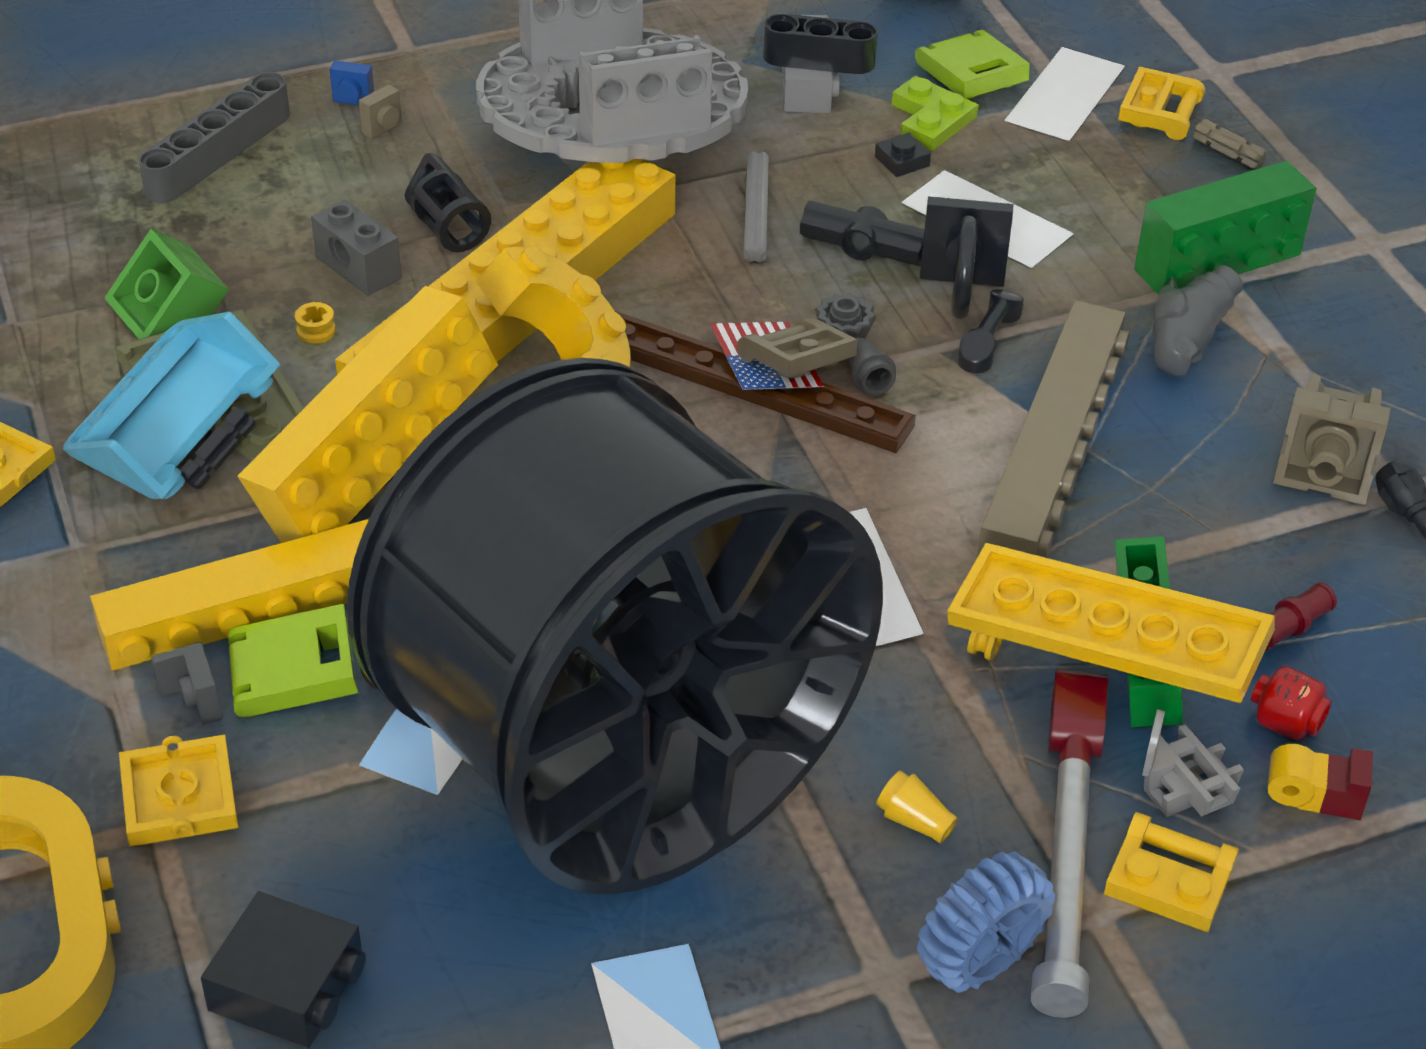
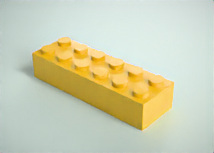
M424 286L238 475L239 480L281 543L347 525L397 473L405 460L424 438L445 418L452 414L498 366L464 298Z

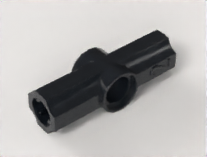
M811 200L806 204L800 221V234L803 237L841 246L844 253L855 260L864 261L870 259L873 255L921 267L924 229L890 221L880 209L873 206H864L854 212Z

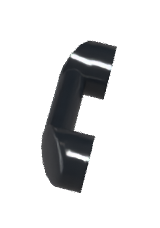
M996 289L990 292L988 311L978 328L968 331L960 341L958 365L963 370L970 373H984L992 367L995 348L993 335L1000 323H1012L1021 318L1024 303L1022 296L1007 290Z

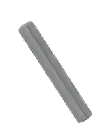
M752 151L747 155L744 258L749 263L754 260L761 263L766 259L769 156L764 151L760 153Z

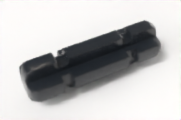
M239 407L234 408L224 419L227 422L224 427L219 425L195 452L197 455L194 461L189 459L180 469L181 476L193 488H202L211 477L208 473L212 469L217 471L239 446L240 442L238 439L241 436L246 438L256 426L255 420Z

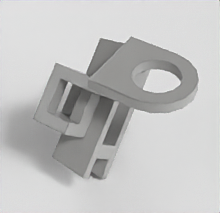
M1157 709L1142 773L1145 776L1144 791L1166 818L1190 807H1194L1202 817L1233 804L1240 791L1238 783L1244 771L1241 765L1238 764L1227 769L1221 762L1226 749L1222 743L1206 749L1186 724L1179 727L1178 740L1168 744L1160 735L1165 711ZM1185 756L1189 761L1184 763L1180 758ZM1205 773L1209 778L1203 780L1200 774ZM1167 788L1170 793L1165 795L1161 790Z

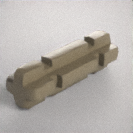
M1203 119L1196 125L1193 135L1196 141L1206 146L1211 143V149L1237 162L1242 159L1241 164L1252 170H1256L1264 164L1267 154L1265 148L1255 143H1252L1250 146L1249 140L1223 127L1218 130L1219 125L1210 120Z

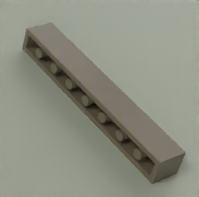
M1074 300L981 526L977 557L985 543L1048 558L1054 532L1049 531L1050 527L1059 528L1066 503L1061 498L1062 496L1070 498L1077 476V471L1073 470V467L1082 468L1088 447V442L1084 441V438L1093 439L1099 418V413L1095 412V410H1104L1110 385L1105 383H1114L1120 358L1116 357V355L1124 357L1130 336V331L1123 330L1126 312Z

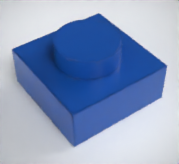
M334 60L329 69L333 102L359 105V99L374 92L372 65Z

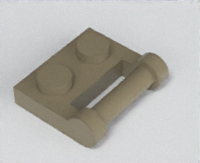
M807 317L798 320L795 326L763 336L751 334L741 337L737 343V350L744 362L750 363L758 360L776 370L783 377L797 378L803 376L804 372L820 367H832L837 365L839 361L856 356L857 339L814 317Z

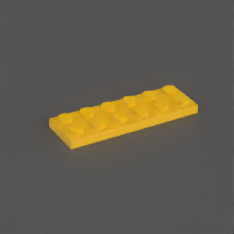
M985 543L947 610L948 625L1237 703L1242 702L1275 630L1274 615Z

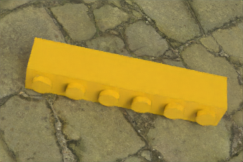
M369 519L91 595L90 599L97 630L111 670L114 671L152 660V656L200 642L202 645L226 639L228 638V631L237 626L334 605L347 604L349 580L354 557Z

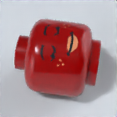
M1288 666L1280 667L1271 677L1263 674L1256 683L1250 699L1251 702L1258 704L1256 720L1261 726L1294 741L1303 740L1308 734L1315 737L1325 723L1332 706V700L1326 698L1327 688L1322 681Z

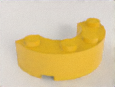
M528 246L527 248H504L476 280L500 316H514L538 328L554 344L561 360L575 358L604 359L630 367L631 356L625 332V321L614 311L601 294L598 283L590 276L581 275L563 261L542 252L537 247Z

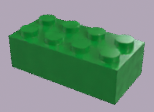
M1286 160L1148 201L1145 205L1134 270L1159 295L1160 288L1168 285L1172 276L1178 288H1182L1193 281L1196 276L1212 272L1220 265L1228 266L1237 274H1241L1299 256L1302 252L1317 187Z

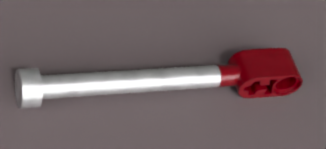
M1056 668L1048 741V751L1060 753L1050 881L1054 885L1052 891L1056 894V898L1052 905V916L1048 918L1045 962L1039 964L1032 973L1031 1003L1043 1014L1067 1018L1079 1015L1088 1006L1089 975L1084 968L1079 966L1090 766L1091 757L1100 758L1102 754L1106 724L1108 674Z

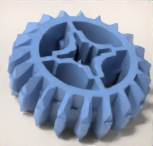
M1015 851L1008 854L1000 852L995 854L992 859H982L975 869H966L964 876L956 883H951L950 889L944 896L937 898L938 904L935 909L926 914L925 920L927 924L920 928L918 934L920 940L916 950L920 954V960L927 966L926 970L938 982H942L949 989L960 993L967 991L970 987L978 989L983 982L991 981L1000 973L1008 970L1015 961H1021V955L1029 947L1034 946L1033 941L1036 936L1045 930L1046 925L1044 922L1052 916V905L1054 904L1056 894L1052 891L1054 885L1046 878V874L1034 862L1032 863L1028 858L1020 856Z

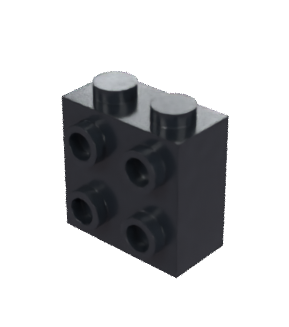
M257 891L200 977L207 1011L310 1048L321 1028L325 1030L332 1024L338 1011L339 999L348 984L354 985L360 978L365 966L366 954L362 951L359 926Z

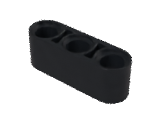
M775 14L766 18L764 22L763 58L767 63L779 67L865 74L872 71L875 67L878 30L874 25L863 21Z

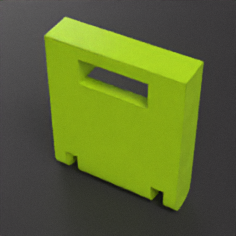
M984 30L975 31L973 35L968 33L930 44L928 48L922 46L915 50V59L921 68L954 93H958L966 99H972L975 96L1001 88H1009L1012 85L1029 80L1030 63ZM1000 66L999 68L976 74V72Z
M344 604L237 626L228 631L232 694L234 697L233 707L235 714L239 717L256 716L358 693L353 648ZM319 638L324 651L339 648L341 660L322 664Z

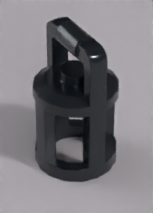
M434 153L425 154L405 191V200L417 217L423 220L435 234L445 249L451 252L470 250L482 242L488 234L491 226V213L440 156ZM457 214L473 230L468 236L458 240L447 229L449 223Z

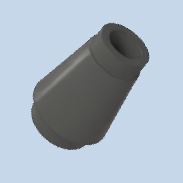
M856 338L857 355L848 358L855 385L862 392L871 395H880L887 392L893 386L896 379V365L894 361L866 338Z

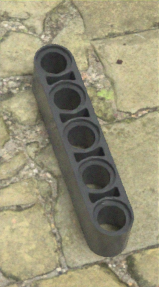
M265 72L254 76L143 152L139 157V166L146 198L156 203H166L177 199L284 123L290 115L287 85L284 76L274 72Z

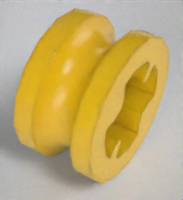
M311 302L300 306L295 311L296 333L303 342L319 344L330 340L335 335L334 311L329 305L321 302Z
M971 631L967 652L976 654L977 651H981L985 654V659L992 661L997 655L1003 639Z

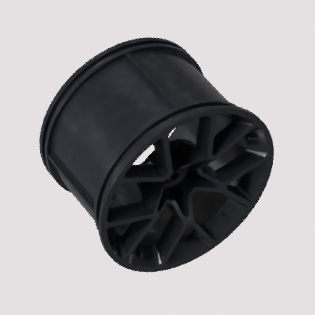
M575 358L537 365L513 374L488 387L445 418L410 454L387 485L363 531L354 557L349 580L347 619L353 651L359 666L368 680L402 714L416 723L433 729L495 790L499 804L508 817L514 839L525 857L544 876L560 886L591 894H619L655 886L683 875L736 843L772 813L808 774L844 722L867 674L881 624L883 580L880 561L874 543L866 529L846 509L833 500L817 493L793 489L781 483L762 478L699 430L685 408L671 394L638 370L604 359ZM613 600L619 606L592 634L594 621Z

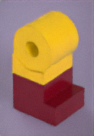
M1299 744L1279 746L1270 755L1268 794L1273 800L1286 806L1361 821L1372 787L1373 751L1352 748L1350 756L1343 757L1313 752L1306 746Z

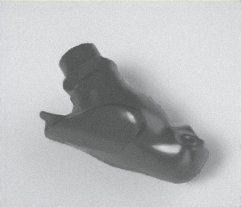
M1220 265L1212 272L1196 276L1193 281L1182 288H1178L1172 276L1169 284L1160 288L1155 303L1153 341L1154 363L1161 372L1172 376H1184L1191 363H1196L1202 359L1203 350L1212 340L1218 323L1233 306L1234 298L1243 290L1242 280L1233 269Z

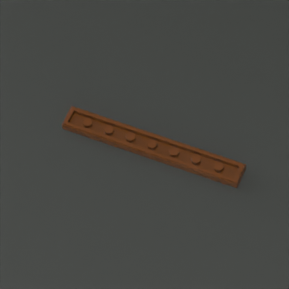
M615 311L625 321V332L629 342L632 361L893 453L899 451L915 427V414L823 383L824 387L742 390L721 347Z

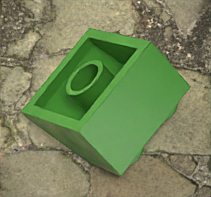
M150 229L104 299L136 337L141 340L164 333L181 320L212 315L229 288L190 245Z

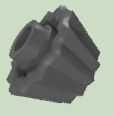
M834 293L831 298L821 299V305L814 309L818 320L855 339L860 337L866 338L876 319L875 314L872 312L874 306L866 303L864 297H854L851 293L845 295Z

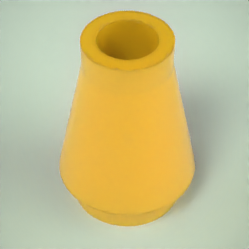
M901 770L889 780L876 802V805L885 811V818L931 837L939 844L946 840L959 819L939 801L915 774L908 776Z

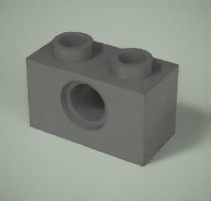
M344 199L311 216L316 258L367 296L402 278L398 237Z

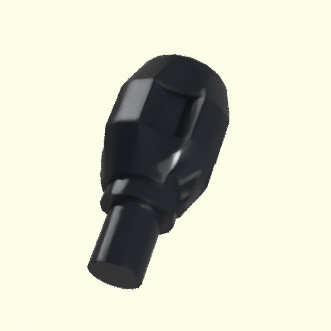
M1402 460L1389 462L1376 473L1375 481L1378 494L1389 510L1400 514L1409 522L1414 523L1424 539H1426V483L1417 470Z

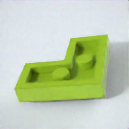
M916 75L893 91L891 104L912 114L911 117L901 123L900 135L910 133L931 152L976 119L979 104L964 98L958 93L948 91L931 83L928 79L920 78Z

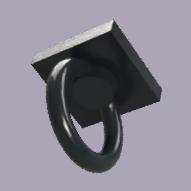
M928 196L920 279L953 282L951 312L955 318L963 319L968 315L972 284L1004 287L1014 204Z

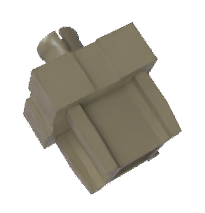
M1312 374L1306 389L1300 387L1296 389L1285 432L1288 437H1284L1273 484L1308 491V489L1331 494L1333 498L1366 505L1377 461L1375 455L1379 456L1391 408L1381 406V389L1372 387L1371 393L1364 396L1324 387L1321 383L1322 376Z

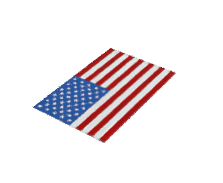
M789 322L710 324L742 390L824 387L815 369L804 372V375L801 377L787 378L779 375L776 370L758 360L747 363L739 356L737 343L741 337L751 334L763 336L791 327Z

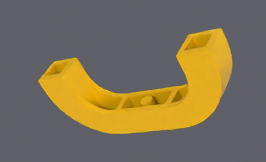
M0 776V850L12 849L31 852L43 858L50 865L60 932L58 953L50 967L32 983L15 991L0 994V1049H70L86 1035L99 1019L108 1003L114 984L115 957L111 934L120 933L121 925L115 899L105 901L104 891L114 889L108 856L97 858L90 826L86 817L68 796L40 781L16 776Z

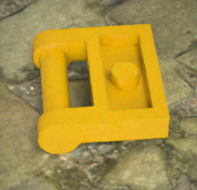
M1139 66L1121 104L1118 120L1131 123L1136 127H1149L1165 131L1166 135L1173 140L1184 139L1190 128V116L1195 105L1201 102L1205 93V86L1197 79ZM1172 94L1181 97L1175 113L1165 111Z
M1135 812L1126 838L1106 881L1104 895L1208 933L1233 871L1239 848L1223 843L1222 847L1212 845L1151 823L1152 817ZM1143 843L1208 865L1214 869L1212 874L1141 848Z

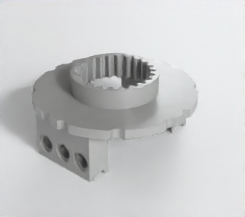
M519 0L520 42L498 53L497 60L487 62L480 71L476 81V103L480 106V116L484 122L493 124V131L518 146L534 152H550L557 154L559 158L586 162L624 163L639 158L656 160L666 158L671 153H688L697 150L730 133L732 124L741 122L748 106V80L742 77L741 67L736 62L728 61L724 52L700 41L698 35L690 38L680 34L667 35L661 30L643 28V0H547V2L540 6H537L540 0ZM577 103H580V113L570 115L568 108H577Z

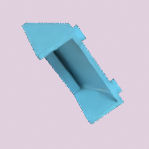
M231 312L181 320L169 328L69 436L63 445V450L71 457L150 499H168L185 482V479L181 476V471L177 468L178 464L240 394L249 393L252 398H257L263 394L273 383L271 375L281 364Z

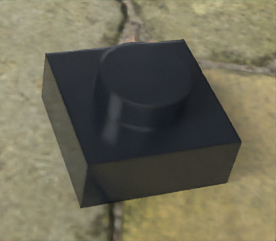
M910 133L897 135L875 145V158L895 177L930 166L931 153Z

